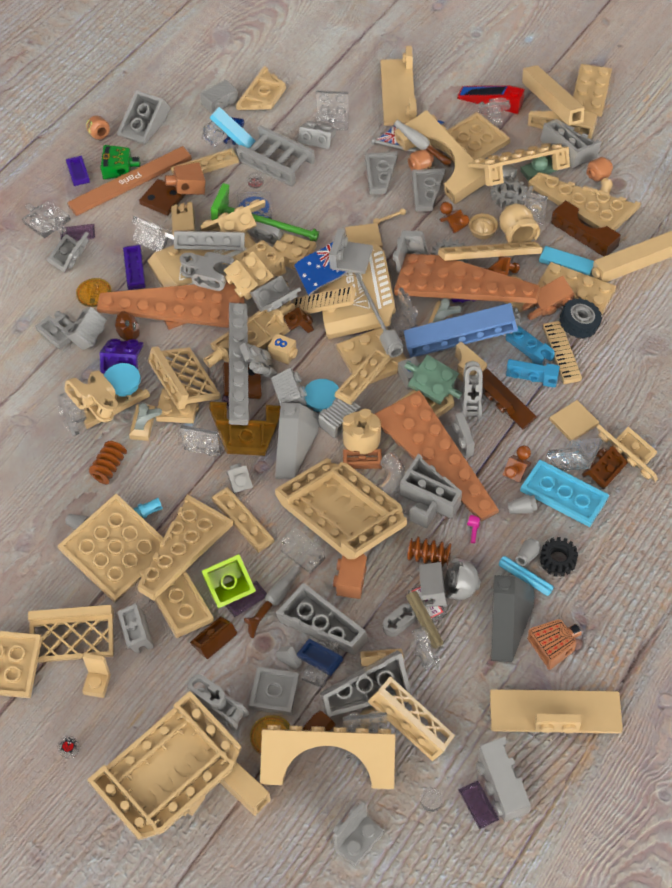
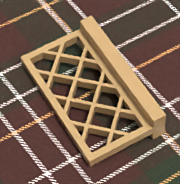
M158 346L151 347L148 362L178 410L185 409L186 404L220 399V393L190 347L161 351ZM187 354L189 359L182 357L180 355ZM165 357H170L173 359V361H170ZM176 360H177V361H180V362H182V363H185V365L183 366V365H180V364L175 363V362H176ZM188 365L196 368L197 370L195 371L193 369L188 368ZM172 367L180 370L181 372L178 373L176 371H173ZM183 373H188L190 375H193V377L190 378L186 375H183ZM198 377V378L204 380V383H203V382H200V381H198V380H195V378ZM180 380L188 382V385L181 383ZM193 384L195 386L200 387L201 389L198 390L190 386ZM203 390H208L212 392V394L203 392ZM187 391L195 394L196 396L189 397Z
M112 605L28 611V620L30 621L29 634H35V627L44 626L48 630L42 636L41 643L48 651L38 658V663L83 659L84 654H91L92 650L95 651L92 653H98L103 657H114V610ZM108 621V628L103 634L95 628L100 622ZM80 623H86L89 628L81 636L74 629ZM59 625H65L69 629L61 637L54 632ZM94 630L100 637L93 644H90L85 637ZM71 632L79 637L72 646L64 641ZM52 633L59 640L49 648L43 641ZM103 639L109 643V651L100 652L95 647ZM84 641L89 646L85 653H78L74 650ZM62 642L69 649L64 655H57L54 650Z

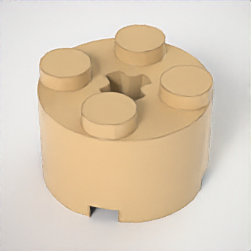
M362 409L344 416L342 424L343 444L347 450L353 453L354 451H359L360 454H368L379 447L381 442V421L375 414L371 413L369 409Z

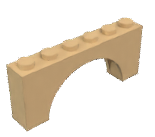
M426 110L405 124L427 137L431 146L443 151L452 159L455 169L450 179L444 183V192L454 204L486 184L484 168L469 167L468 163L474 162L475 158L467 153L463 145L460 146L456 138L447 132L444 125L438 123L433 114L431 115ZM399 129L395 130L396 142L405 151L416 147Z
M268 725L267 729L262 730L260 784L283 785L286 771L296 756L310 748L335 746L353 753L363 762L369 772L373 789H394L395 733H391V729H378V733L369 732V728H356V732H347L346 727H334V731H325V727L312 726L311 730H303V726H290L289 730L281 729V725Z

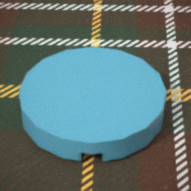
M128 363L113 365L104 374L114 387L116 395L121 397L134 393L141 383L139 370Z
M328 379L311 381L305 387L307 396H305L306 406L312 408L315 412H321L323 409L329 408L336 399L335 392L339 389L338 385Z

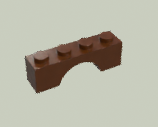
M565 200L552 212L551 224L603 257L610 255L619 246L621 234L608 226L591 228L584 225L578 218L579 208Z

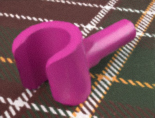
M470 515L467 523L468 526L473 527L470 543L475 544L477 529L480 526V518Z

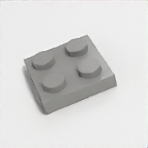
M257 667L249 709L291 716L299 673Z

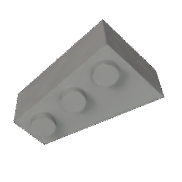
M558 119L544 124L540 138L543 143H551V146L553 144H562V147H569L570 166L572 168L597 158L602 143L599 140L595 142L587 138L588 135L585 133L581 135L575 132L573 127Z
M505 737L480 745L476 767L479 775H483L486 780L485 788L488 795H492L495 800L494 809L496 814L502 816L503 821L507 822L528 814L531 804L522 780L517 777L512 766L515 764L513 757L509 758L506 753L505 744H507V740Z

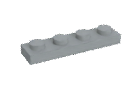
M174 231V249L245 250V232Z

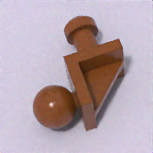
M443 202L440 205V211L445 216L440 218L441 222L448 221L453 233L468 225L469 217L467 215H463L461 210L452 211V204L450 202Z
M498 257L497 262L484 269L508 275L509 271L515 274L518 273L520 266L518 263L510 264V257Z
M525 445L517 449V456L509 457L502 474L519 483L523 478L526 468L532 463L526 460L531 456V450Z

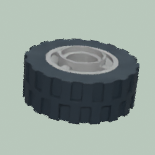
M575 298L565 304L559 316V322L564 331L568 332L569 335L584 339L596 333L602 321V314L599 308L594 303L589 302V300Z

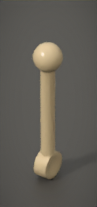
M402 208L400 209V211L388 215L386 217L380 219L375 218L373 220V223H377L379 225L382 221L398 216L400 214H406V210Z

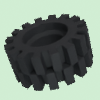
M557 537L556 541L554 538H551L550 542L547 540L545 545L542 546L540 564L543 565L542 568L544 570L548 568V574L554 572V576H557L560 573L562 577L565 575V572L568 575L571 573V570L575 569L578 552H576L577 547H573L572 541L567 543L568 539L564 538L561 541V537ZM561 552L566 555L567 559L562 562L552 559L551 554Z

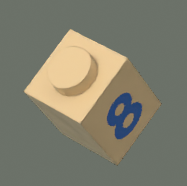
M276 333L268 345V352L271 358L289 365L290 361L295 359L298 353L296 340Z

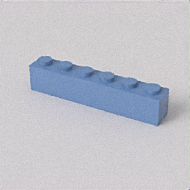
M508 303L439 322L404 330V336L411 358L453 348L460 342L468 344L516 332L518 329L512 305Z

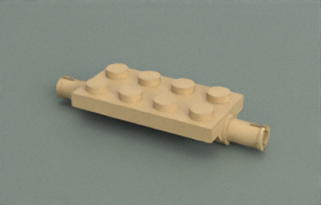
M288 301L280 308L267 312V310L258 311L247 319L248 344L265 349L276 333L284 336L290 332L284 321V316L296 309L294 304ZM228 331L210 343L214 352L203 358L209 368L220 360L229 362Z

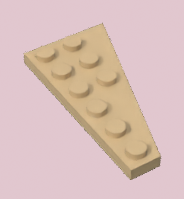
M540 172L528 181V187L558 206L566 200L578 207V218L593 228L608 226L616 231L641 207L640 202L635 201V203L626 201L624 197L615 198L607 192L587 186L582 188L576 186L574 182H562L557 177Z
M187 494L183 506L178 510L175 521H172L160 544V549L153 556V562L150 567H147L138 584V591L154 601L233 526V520Z

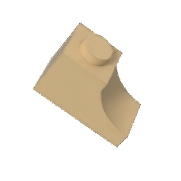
M463 342L456 345L455 357L460 362L457 372L459 373L458 378L462 382L466 362L476 361L480 364L482 372L486 370L487 363ZM473 370L469 375H475L477 371Z

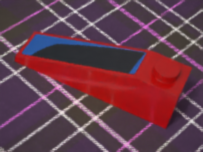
M510 85L462 86L457 99L519 114L524 101L525 89Z

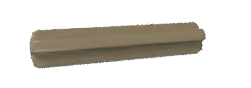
M416 591L410 592L406 598L432 648L437 649L441 647L444 642L419 594Z

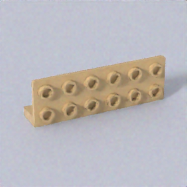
M406 46L405 53H402L403 59L380 60L384 126H394L397 119L406 124L417 117L413 82L412 46Z
M543 143L541 147L530 146L528 150L516 149L515 153L503 152L501 156L490 155L488 159L476 158L474 162L468 163L469 167L484 168L486 186H493L504 183L502 166L552 154L553 170L569 168V147H562V144H553L551 146V143Z

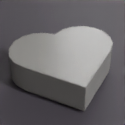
M292 646L280 647L276 652L277 658L293 669H298L302 664V660L297 657V652Z

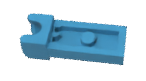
M518 326V331L506 334V341L529 357L532 363L543 365L544 359L553 361L554 349L546 343H541L520 326Z
M509 359L506 376L532 382H541L543 386L555 388L560 366L549 363L544 366Z

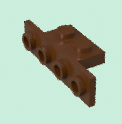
M488 368L482 372L483 395L490 402L493 400L496 403V408L502 414L505 412L522 430L537 418Z

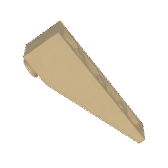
M530 111L528 126L543 129L545 123L555 119L564 121L553 111ZM584 111L583 123L570 126L574 128L575 132L581 135L585 133L588 135L587 138L592 139L598 114Z

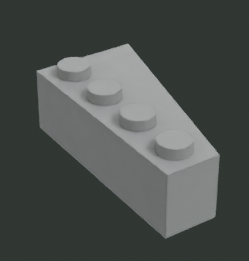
M302 583L276 612L280 623L354 656L368 641L367 633L363 628L305 583Z
M396 650L320 692L325 714L331 717L372 706L368 703V700L390 676L412 695L402 653ZM388 685L385 690L392 696H396L395 690Z

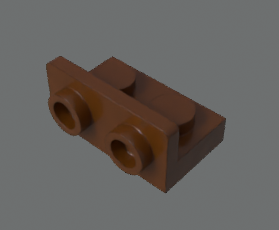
M613 445L606 449L604 447L595 454L597 458L589 461L584 466L586 470L581 474L583 477L589 475L601 489L606 488L628 463Z

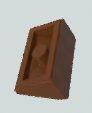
M221 616L190 643L204 658L209 659L235 637L237 631L230 621Z

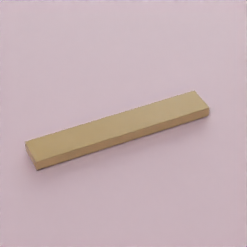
M535 241L445 247L438 249V255L447 261L542 254L543 248Z

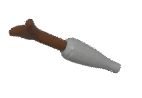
M398 119L396 120L394 125L417 148L421 150L426 149L439 159L442 164L447 167L451 166L452 159L431 146L427 137L403 124Z
M294 566L287 575L268 591L265 596V603L254 617L244 618V622L248 624V632L251 638L255 637L259 622L270 608L276 607L281 603L295 577L300 572L298 567Z

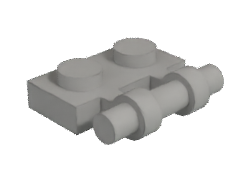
M56 311L54 314L55 319L50 316L46 317L36 325V330L57 348L61 349L71 342L67 336L75 322H72L65 313Z
M246 342L239 346L244 360L250 363L249 368L254 373H262L268 378L277 375V371L272 368L271 355L267 350Z

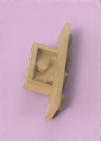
M257 199L252 201L247 207L240 206L230 214L223 213L219 215L218 219L213 221L212 219L206 220L200 226V230L209 231L219 227L221 231L225 232L247 231L257 226L252 212L264 208L266 202L264 199L261 201Z
M601 425L597 426L598 436L605 443L609 441L620 454H624L632 467L637 466L640 468V473L647 480L650 478L654 482L658 480L656 473L646 466L657 454L653 447L629 427L615 439Z

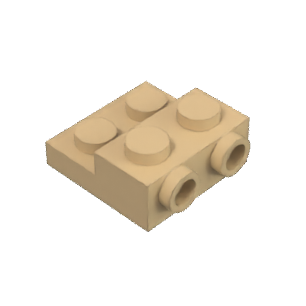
M284 233L280 241L277 240L272 248L284 257L285 266L295 269L294 265L298 261L314 252L316 242Z
M253 251L242 260L238 261L237 259L223 270L226 274L224 276L226 281L230 285L233 283L236 287L234 290L240 298L244 296L247 301L252 297L250 294L252 291L275 279Z

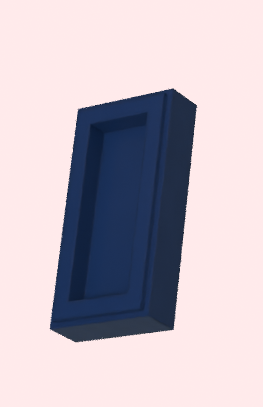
M310 638L297 653L299 659L332 676L344 660L341 655Z

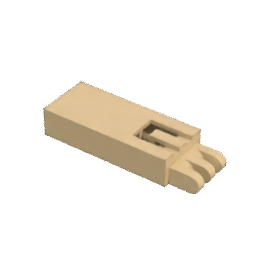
M187 202V205L181 203L180 206L178 204L171 206L173 237L174 231H196L195 211L192 202Z

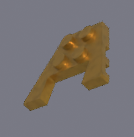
M210 401L209 409L227 454L266 455L279 421L281 406L266 405L265 421L249 420L248 425L229 424V419H227V402Z

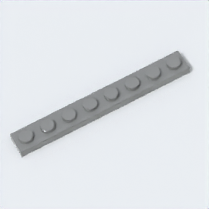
M229 303V424L248 425L249 421L248 362L244 360L239 347L244 342L248 343L247 304Z

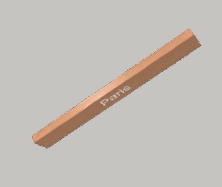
M183 146L68 201V207L78 216L170 171L173 166L192 160V157Z

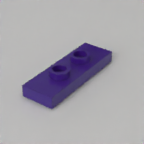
M141 246L123 247L128 290L146 288Z

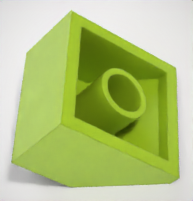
M239 554L201 571L218 609L256 592Z

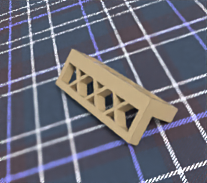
M391 676L368 700V703L432 761L445 751L455 737L449 729ZM388 685L395 690L396 696H392L385 690ZM403 702H408L412 706V711H408L404 707ZM420 717H424L428 721L429 726L422 724ZM436 732H441L447 738L444 743L437 737Z

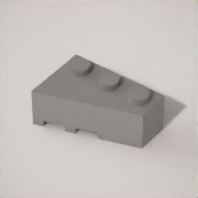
M419 453L400 481L401 496L416 503L421 502L427 506H430L432 501L437 502L436 512L451 519L461 505L462 491L445 476L442 477L435 467L427 464Z

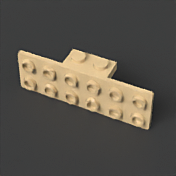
M490 690L492 731L544 733H622L623 731L620 694L618 691Z

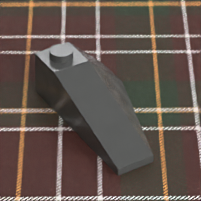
M494 575L491 661L513 662L523 632L534 608V587L516 576Z

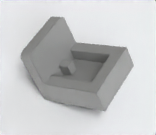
M241 463L229 466L230 470L226 471L229 476L233 493L253 488L246 465L241 466Z

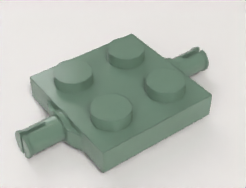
M426 355L423 362L418 366L409 361L404 366V368L413 372V377L408 387L415 391L420 390L422 395L439 405L449 394L457 399H460L463 392L454 388V382L459 373L429 355Z

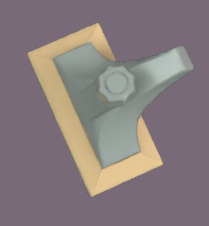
M444 298L442 301L438 300L428 324L451 318L453 314L461 313L463 308L451 304L447 298Z
M145 403L137 404L129 433L130 439L149 441L154 417L161 415L162 410Z

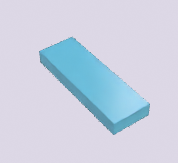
M220 107L210 116V119L239 146L242 145L250 148L256 141Z
M545 246L539 258L540 263L549 265L550 262L588 276L592 272L594 263L593 260Z

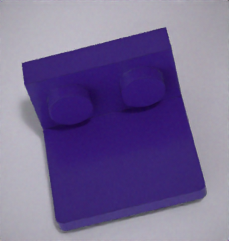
M117 338L108 340L100 351V372L105 374L110 367L120 363H128L138 369V354L142 350L144 343L138 342V340L120 341Z

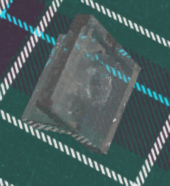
M136 216L133 217L132 223L136 224L137 228L132 241L157 252L165 249L169 238L174 239L171 230Z

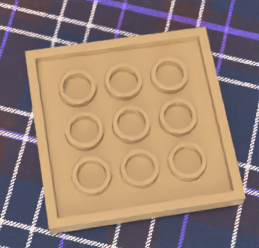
M115 494L58 545V549L115 603L141 579L140 571L150 567L153 562V556L161 547L160 544L163 537L119 495Z

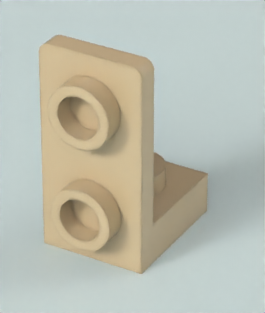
M98 653L84 654L83 660L88 674L82 692L84 695L104 698L111 677L105 657Z

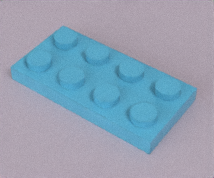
M542 460L538 461L520 488V491L524 494L534 495L536 500L588 527L592 525L609 498V494Z

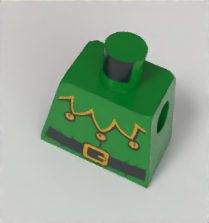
M103 146L101 161L103 180L118 178L130 172L131 167H140V157H131L128 147Z

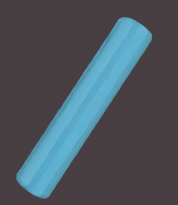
M503 556L500 559L499 566L533 586L546 596L552 593L554 587L523 566L518 565L507 556Z

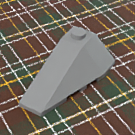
M281 403L276 479H293L297 476L304 458L318 434L319 414L300 403Z

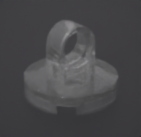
M506 98L490 99L487 104H484V101L480 102L477 105L478 113L488 114L489 122L497 128H501V112L510 109V100L506 101Z

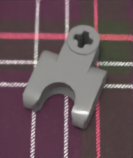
M188 252L180 256V263L183 265L180 271L184 277L192 278L193 283L199 287L221 291L226 284L225 277L221 273L225 274L223 270L235 260L230 256L214 252H207L204 256Z
M476 361L466 362L464 366L462 412L465 419L466 416L482 418L483 374L480 364ZM471 371H477L475 375H469Z
M196 674L190 678L187 684L189 691L195 695L219 722H222L230 730L236 731L238 729L237 723L241 718L249 715L248 710L241 703L225 695L221 687L206 677ZM201 682L205 688L197 690L193 686L195 683Z

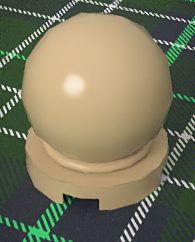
M514 203L502 211L499 222L508 243L537 240L540 235V228L534 220L530 209L523 204Z

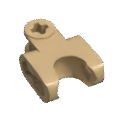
M99 370L90 372L88 384L82 383L77 378L66 380L65 392L79 409L89 408L101 422L112 421L114 417L113 411L118 406V402L114 399L116 395L115 389Z

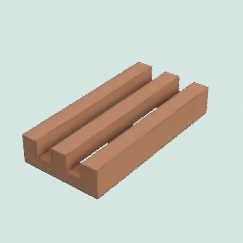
M375 449L368 454H360L359 451H354L353 453L350 450H343V463H347L353 469H382L381 449Z

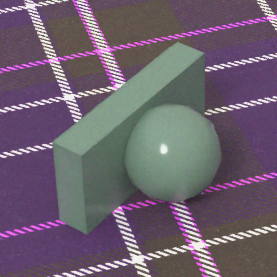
M550 156L534 158L532 163L520 168L521 173L528 181L539 172L548 175L558 171L553 170L552 158Z

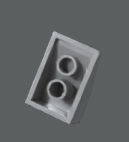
M136 90L117 135L146 144L164 123L171 107L164 99Z

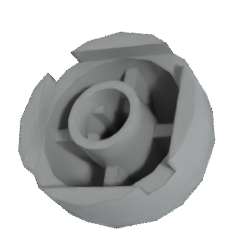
M455 558L451 561L454 564L452 569L448 568L445 576V591L448 590L446 597L454 600H465L471 597L475 590L479 589L481 580L478 578V572L472 563Z

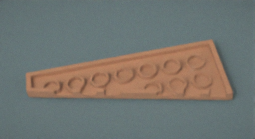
M225 281L226 284L221 291L199 287L195 284L100 293L97 312L118 315L120 312L126 311L134 317L229 328V303H244L245 298L244 296L240 298L234 290L236 288L233 283L230 285L227 281Z
M420 390L375 413L381 421L382 431L390 435L395 440V443L402 446L413 459L419 453L427 464L435 467L442 477L445 476L462 491L461 502L472 514L479 517L481 522L499 513V509Z

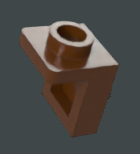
M300 307L284 316L290 330L295 329L299 325L307 333L314 330L311 315L305 313Z

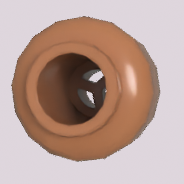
M96 115L88 119L86 130L94 139L101 140L109 134L110 126L104 118Z
M426 149L412 152L410 158H408V165L411 170L431 169L432 162H434L433 155Z
M599 157L588 163L586 172L590 179L599 182L611 175L613 166L609 159Z

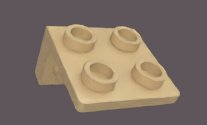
M264 240L236 256V260L240 261L253 251L274 278L286 273L284 257Z

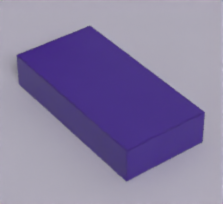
M82 155L66 159L73 185L78 186L90 183Z

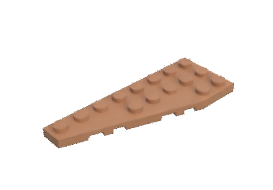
M406 254L394 288V294L397 296L537 303L540 293V286L458 260L445 261L439 255Z

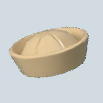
M480 213L470 218L468 226L474 237L488 239L498 229V221L490 214Z

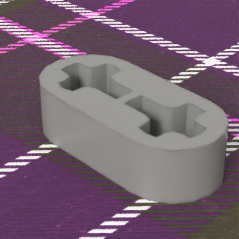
M256 222L257 226L249 230L254 238L275 244L277 240L280 241L283 235L278 228L261 222Z
M409 603L401 605L384 619L383 632L387 636L395 637L415 622L417 617ZM404 612H411V616L406 615L404 617ZM396 623L395 629L393 627L388 628V624L394 625Z

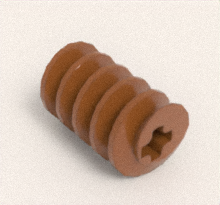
M105 442L93 465L90 466L89 473L98 482L105 485L109 484V479L117 471L116 467L120 466V461L124 459L123 454H127V450L118 442Z
M419 536L415 541L411 538L407 559L411 561L415 556L416 562H420L421 558H423L424 564H427L431 559V563L439 561L442 567L445 563L448 566L452 546L449 543L447 548H444L442 541L439 546H436L435 540L429 545L428 538H425L423 543H420Z

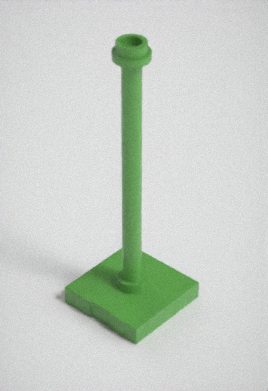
M222 184L211 207L212 221L218 219V216L223 213L230 214L235 210V208L229 207L228 184ZM252 214L255 222H261L309 237L310 241L318 240L319 231H316V229L310 231Z

